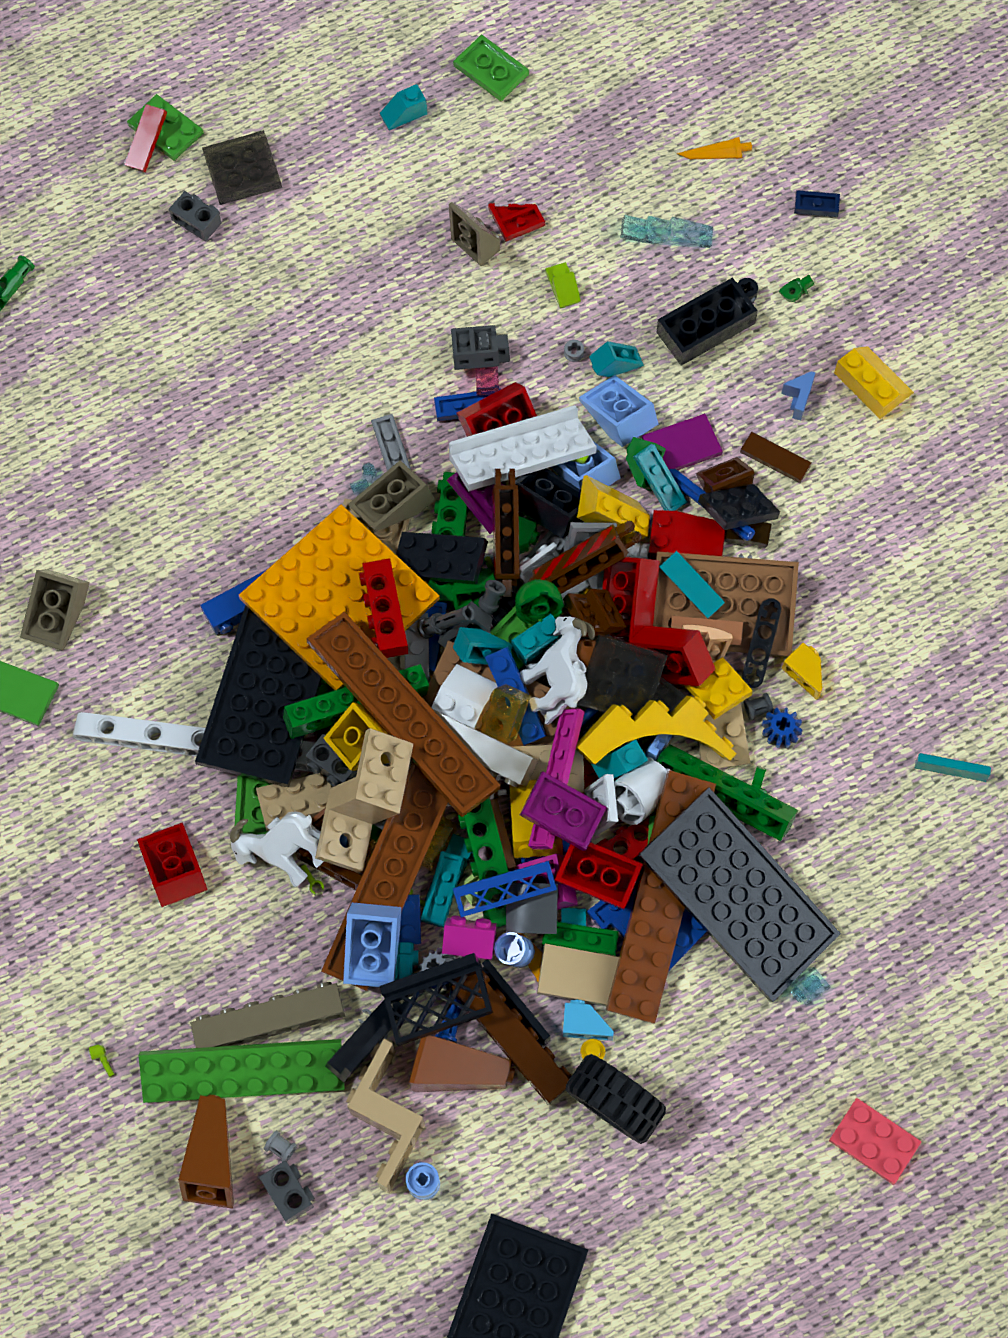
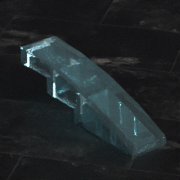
M624 215L620 238L649 244L710 248L712 246L713 227L673 216L670 220L648 216L645 220Z

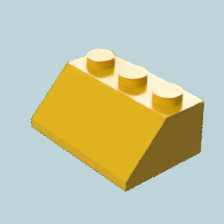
M868 346L853 348L837 361L834 374L879 419L883 418L914 393Z
M588 475L583 476L578 519L586 523H617V526L627 521H632L635 528L631 533L639 531L642 535L641 539L648 536L650 515L637 500Z

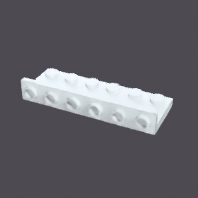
M574 405L449 442V458L467 490L472 491L494 484L495 469H500L502 482L508 480L509 469L515 468V477L595 454L597 446L579 421L578 408Z

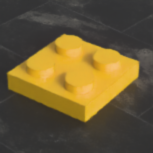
M724 657L713 663L715 670L700 686L685 685L694 697H699L706 704L705 709L714 720L752 696L753 692Z

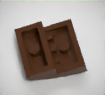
M590 588L586 594L568 593L563 598L571 617L590 623L594 628L595 637L616 633L626 628L607 589Z

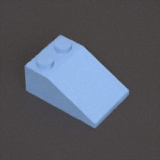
M616 375L579 397V401L605 433L621 447L629 444L633 437L638 438L659 425L654 404Z
M596 443V453L589 455L584 464L568 461L552 466V469L558 476L580 490L582 488L583 476L585 475L607 486L621 478L615 457Z
M351 903L347 912L343 984L380 987L395 980L401 907Z

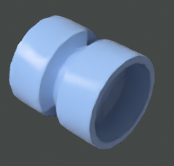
M513 932L504 933L495 942V955L504 964L521 968L531 963L534 958L535 950L533 943L522 935Z
M425 1162L416 1163L409 1168L406 1174V1184L411 1195L418 1200L432 1199L440 1189V1179L437 1170L431 1164Z

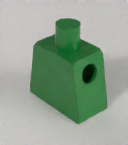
M481 568L477 585L454 583L452 596L455 610L463 608L471 601L479 607L478 601L484 595L486 582L488 580H495L491 568Z

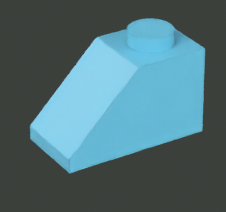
M570 1000V1003H565L563 1037L613 1041L614 1031L590 1004H585L583 1000Z

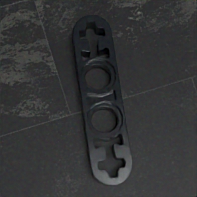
M774 598L764 600L759 607L742 673V679L750 688L759 687L764 680L781 614V604ZM770 602L774 603V608H777V612H773L770 620H775L774 625L768 621H760L761 616L766 618L767 610H764V606H768ZM762 625H767L771 629V635L767 639H762L758 635V629ZM756 648H761L765 651V658L761 662H757L752 658V652ZM749 662L754 665H763L762 671L757 669L756 676L759 677V681H754L753 685L749 684V679H746V675L751 674L753 667H748Z

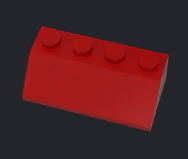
M626 557L604 569L602 589L608 590L626 628L616 633L600 636L598 640L615 641L616 652L633 653L629 641L644 626H653L659 560Z

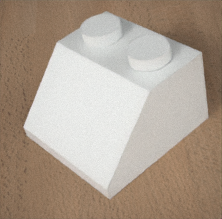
M456 664L441 685L431 708L473 729L480 728L495 697L498 686L496 682Z

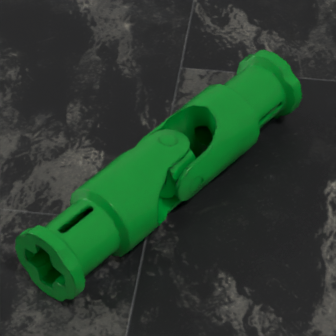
M19 255L16 264L12 269H8L0 279V311L23 284V279L29 271L34 270V264L25 256Z

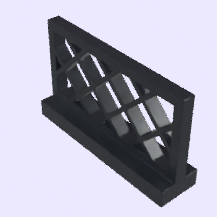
M475 953L380 986L397 1046L494 1013L483 977L482 965ZM476 974L478 982L473 990L463 985L467 977ZM450 983L456 986L451 996L447 998L439 994L442 987ZM460 989L471 993L465 1005L454 1001ZM428 992L432 994L426 1006L416 1002L420 993ZM475 996L484 1000L486 1008L474 1011L469 1007ZM437 997L447 1002L440 1014L431 1010ZM401 1000L408 1002L402 1015L394 1012L392 1003ZM452 1004L462 1009L459 1016L454 1019L446 1017ZM413 1005L423 1010L417 1022L407 1018ZM428 1013L438 1017L434 1026L429 1028L421 1025ZM404 1021L414 1025L409 1035L401 1037L399 1030Z

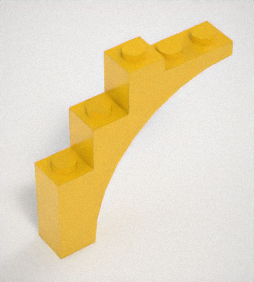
M686 696L670 714L667 713L669 708L660 700L658 702L649 700L633 718H631L633 715L631 711L624 705L619 707L613 704L583 735L576 746V750L591 764H596L610 751L626 742L644 736L659 734L680 735L694 739L711 748L725 760L730 761L737 754L732 750L734 745L726 737L720 738L715 733L717 728L710 721H703L709 712L705 709L706 704L697 696L694 698Z

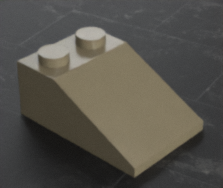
M453 202L449 204L451 240L480 266L484 265L500 251L499 236L494 231H489L480 218H475L470 212Z
M399 461L353 499L348 506L376 532L420 514L435 499L427 484L403 462Z
M49 569L36 570L20 638L63 651L85 604L90 582Z

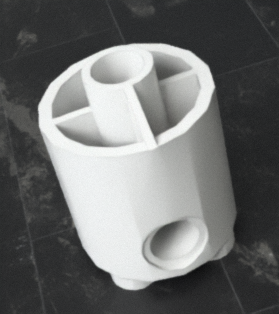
M647 757L648 761L614 781L618 818L627 824L637 825L658 809L667 771L670 769L664 768L651 757Z

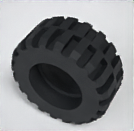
M593 1054L585 1056L566 1084V1091L573 1098L621 1133L640 1144L648 1141L666 1114V1106L650 1092Z

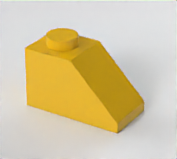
M802 643L784 660L782 670L817 700L822 692L821 658L815 648Z

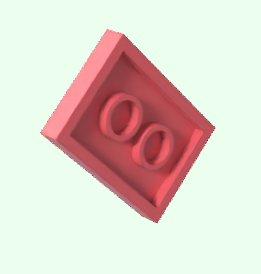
M858 1098L855 1099L829 1139V1142L892 1185H895L922 1142Z

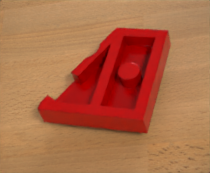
M495 203L488 204V210L505 242L545 226V220L536 204H508V206H495Z

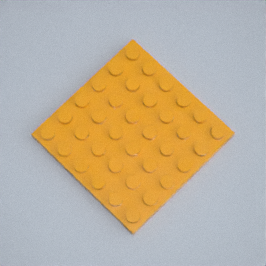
M341 504L239 594V599L318 673L323 680L334 690H339L345 687V685L309 646L307 638L343 612H346L370 640L372 637H375L374 629L369 630L367 616L371 615L370 607L365 608L363 594L367 593L366 586H361L359 572H363L362 563L391 559L405 631L440 599V596ZM380 584L373 586V589L375 590H381L384 588V586ZM386 606L377 608L380 612H385L389 609ZM391 628L381 630L384 634H389L393 631Z

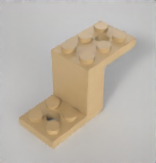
M371 728L365 731L356 777L329 790L315 859L352 871H363L372 825L400 814L413 743ZM382 754H385L389 758L388 766H384L382 764ZM341 835L346 836L348 839L347 848L340 844L339 839Z
M383 1039L381 1044L377 1043L371 1053L373 1058L369 1067L364 1066L358 1078L361 1082L357 1090L354 1088L351 1090L346 1102L349 1103L347 1108L352 1116L399 1140H394L388 1152L390 1159L387 1164L382 1163L376 1174L380 1189L390 1193L425 1127V1122L422 1116L375 1092L396 1053L393 1043Z

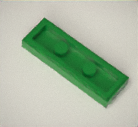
M557 922V934H543L542 946L550 944L615 956L619 931Z

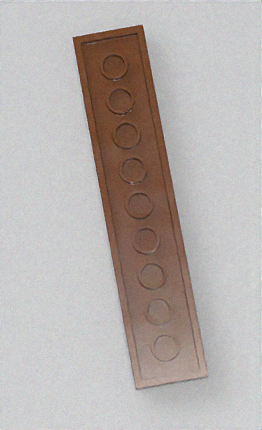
M343 612L307 638L309 646L389 735L413 743L411 761L461 817H464L500 789V784L346 612Z
M413 762L408 770L400 814L387 818L351 903L401 907V912L404 908L449 803ZM347 912L321 972L341 981H344ZM353 985L365 991H368L370 987L362 985Z
M671 770L667 771L649 843L706 788L709 787L714 792L716 784ZM645 863L642 867L606 1011L655 1024L685 907Z

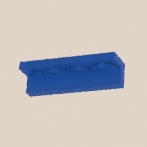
M549 861L453 888L461 917L557 890ZM547 872L550 887L539 889L532 885L537 874ZM532 876L529 882L523 880L524 878ZM519 880L527 884L522 895L515 896L508 892L513 881ZM508 883L505 889L499 887V885ZM492 887L503 891L499 901L494 903L484 898L487 890ZM530 887L536 889V891L527 893ZM484 890L481 896L475 893ZM472 894L479 898L475 908L464 911L461 896ZM505 894L512 896L511 898L503 900ZM481 901L488 903L487 905L479 907Z

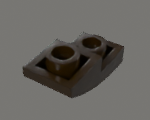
M761 522L748 525L755 531L753 538L748 541L742 539L731 529L725 530L724 542L740 546L743 543L766 548L769 543L772 524Z

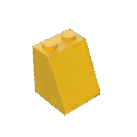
M353 702L323 739L351 771L358 770L365 731L371 728L385 734L388 733L362 704ZM385 754L381 755L382 764L389 763V758Z
M530 780L527 787L520 784L518 788L509 785L514 858L549 856L556 853L563 855L562 839L556 835L552 849H532L528 847L534 823L519 814L537 780Z

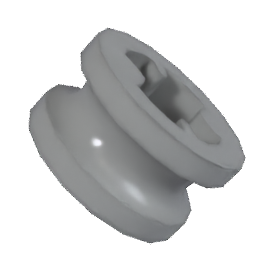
M579 340L568 341L564 346L565 358L571 362L581 360L584 356V345ZM572 347L577 348L576 354H571Z

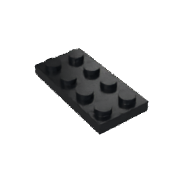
M402 532L396 555L422 580L477 585L488 541L483 537Z

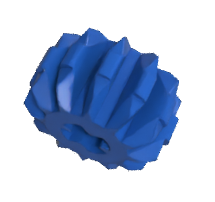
M786 707L782 713L778 708H775L774 714L770 712L766 714L767 720L762 722V727L765 728L762 735L769 736L768 744L775 740L777 741V748L780 747L781 742L788 748L790 747V741L793 743L798 742V735H801L803 730L800 728L802 720L795 719L797 716L796 712L788 714V708ZM780 724L785 725L784 731L779 729Z

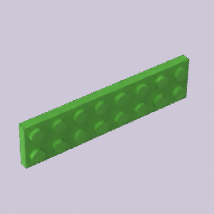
M332 1039L141 1051L138 1056L143 1103L196 1100L200 1098V1095H217L221 1098L345 1090V1082L325 1067L326 1063L342 1047V1040Z

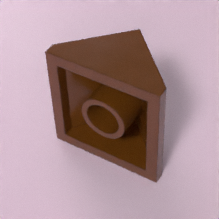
M738 457L696 473L706 493L753 484L755 475L754 469Z

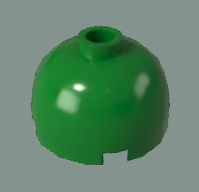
M541 579L531 580L521 586L516 594V614L521 621L527 624H532L531 620L537 621L538 619H541L540 622H542V619L549 614H552L556 619L562 613L563 600L561 593L550 581Z

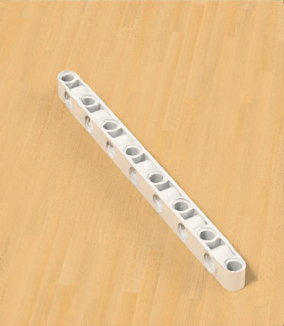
M81 712L77 714L73 738L83 742L197 756L200 747L197 746L199 740H202L205 728ZM114 727L111 733L104 734L106 728ZM155 733L161 734L156 740L150 739ZM303 741L300 750L302 755L297 759L294 770L312 772L307 767L305 755L316 742ZM323 753L317 759L324 761L329 758V755ZM340 767L336 773L342 775L347 773L349 769Z

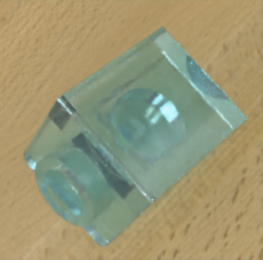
M813 967L799 979H795L792 982L791 993L798 1002L803 1001L805 1005H808L826 991L830 985L817 969Z

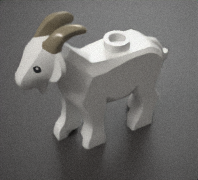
M558 617L555 620L556 630L553 635H562V637L544 653L538 663H529L525 665V670L520 671L522 681L527 685L547 675L548 683L551 686L547 694L542 698L532 697L528 699L532 711L537 712L540 710L547 725L561 715L567 706L570 708L577 707V702L586 693L587 680L584 674L586 667L577 656V644L581 636L585 637L587 633L589 638L593 640L595 638V631L590 623L574 617Z
M288 812L281 820L276 817L267 826L269 831L266 834L244 833L242 828L247 824L248 819L240 820L230 831L231 848L238 864L243 865L246 862L255 864L257 862L253 855L255 853L267 863L287 872L290 882L294 887H297L308 876L295 863L292 857L299 848L310 852L316 868L324 862L315 859L321 831L312 825V817L310 815L305 816L300 812Z

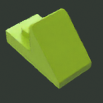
M566 262L545 268V273L560 308L581 302L575 274L573 271H569Z

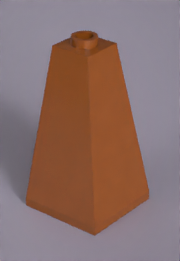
M429 1035L420 1040L409 1084L414 1092L506 1089L507 1082L512 1083L515 1068H511L512 1060Z
M200 1095L178 1179L183 1201L233 1209L234 1206L227 1108L225 1099L217 1095Z

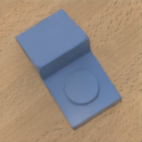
M808 372L783 384L781 394L793 397L790 407L791 410H794L793 419L800 421L802 419L816 372Z

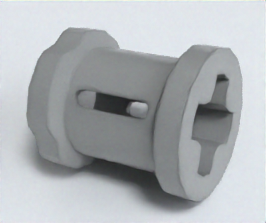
M277 1130L271 1135L264 1146L266 1152L270 1150L280 1157L282 1162L288 1161L297 1148V1144H291L281 1137L280 1132Z

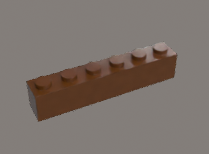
M482 970L494 1013L476 1019L477 1022L509 1060H512L514 1066L546 1104H551L566 1091V1084L571 1078V1074L563 1065L560 1068L553 1061L556 1057L547 1046L541 1047L537 1042L539 1037L531 1027L527 1029L520 1022L523 1019L514 1007L511 1010L504 1003L507 1000L498 988L495 990L491 988L488 984L490 979ZM474 974L467 977L463 985L473 990L478 982L477 975ZM451 985V991H452V992H453V990H454L455 987H456V986H454V985ZM460 989L456 997L465 1005L471 993ZM475 996L469 1008L477 1011L486 1007L484 1000Z

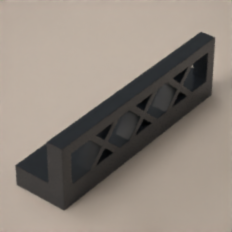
M488 959L482 962V969L490 979L488 984L493 990L498 988L507 999L504 1003L510 1010L514 1007L523 1018L520 1022L526 1029L531 1027L539 1037L537 1042L543 1048L550 1042V1034Z
M385 999L326 1063L325 1067L343 1082L368 1057L375 1045L380 1043L392 1030ZM399 1001L392 1003L394 1012L402 1015L408 1002L404 1001L402 1004Z

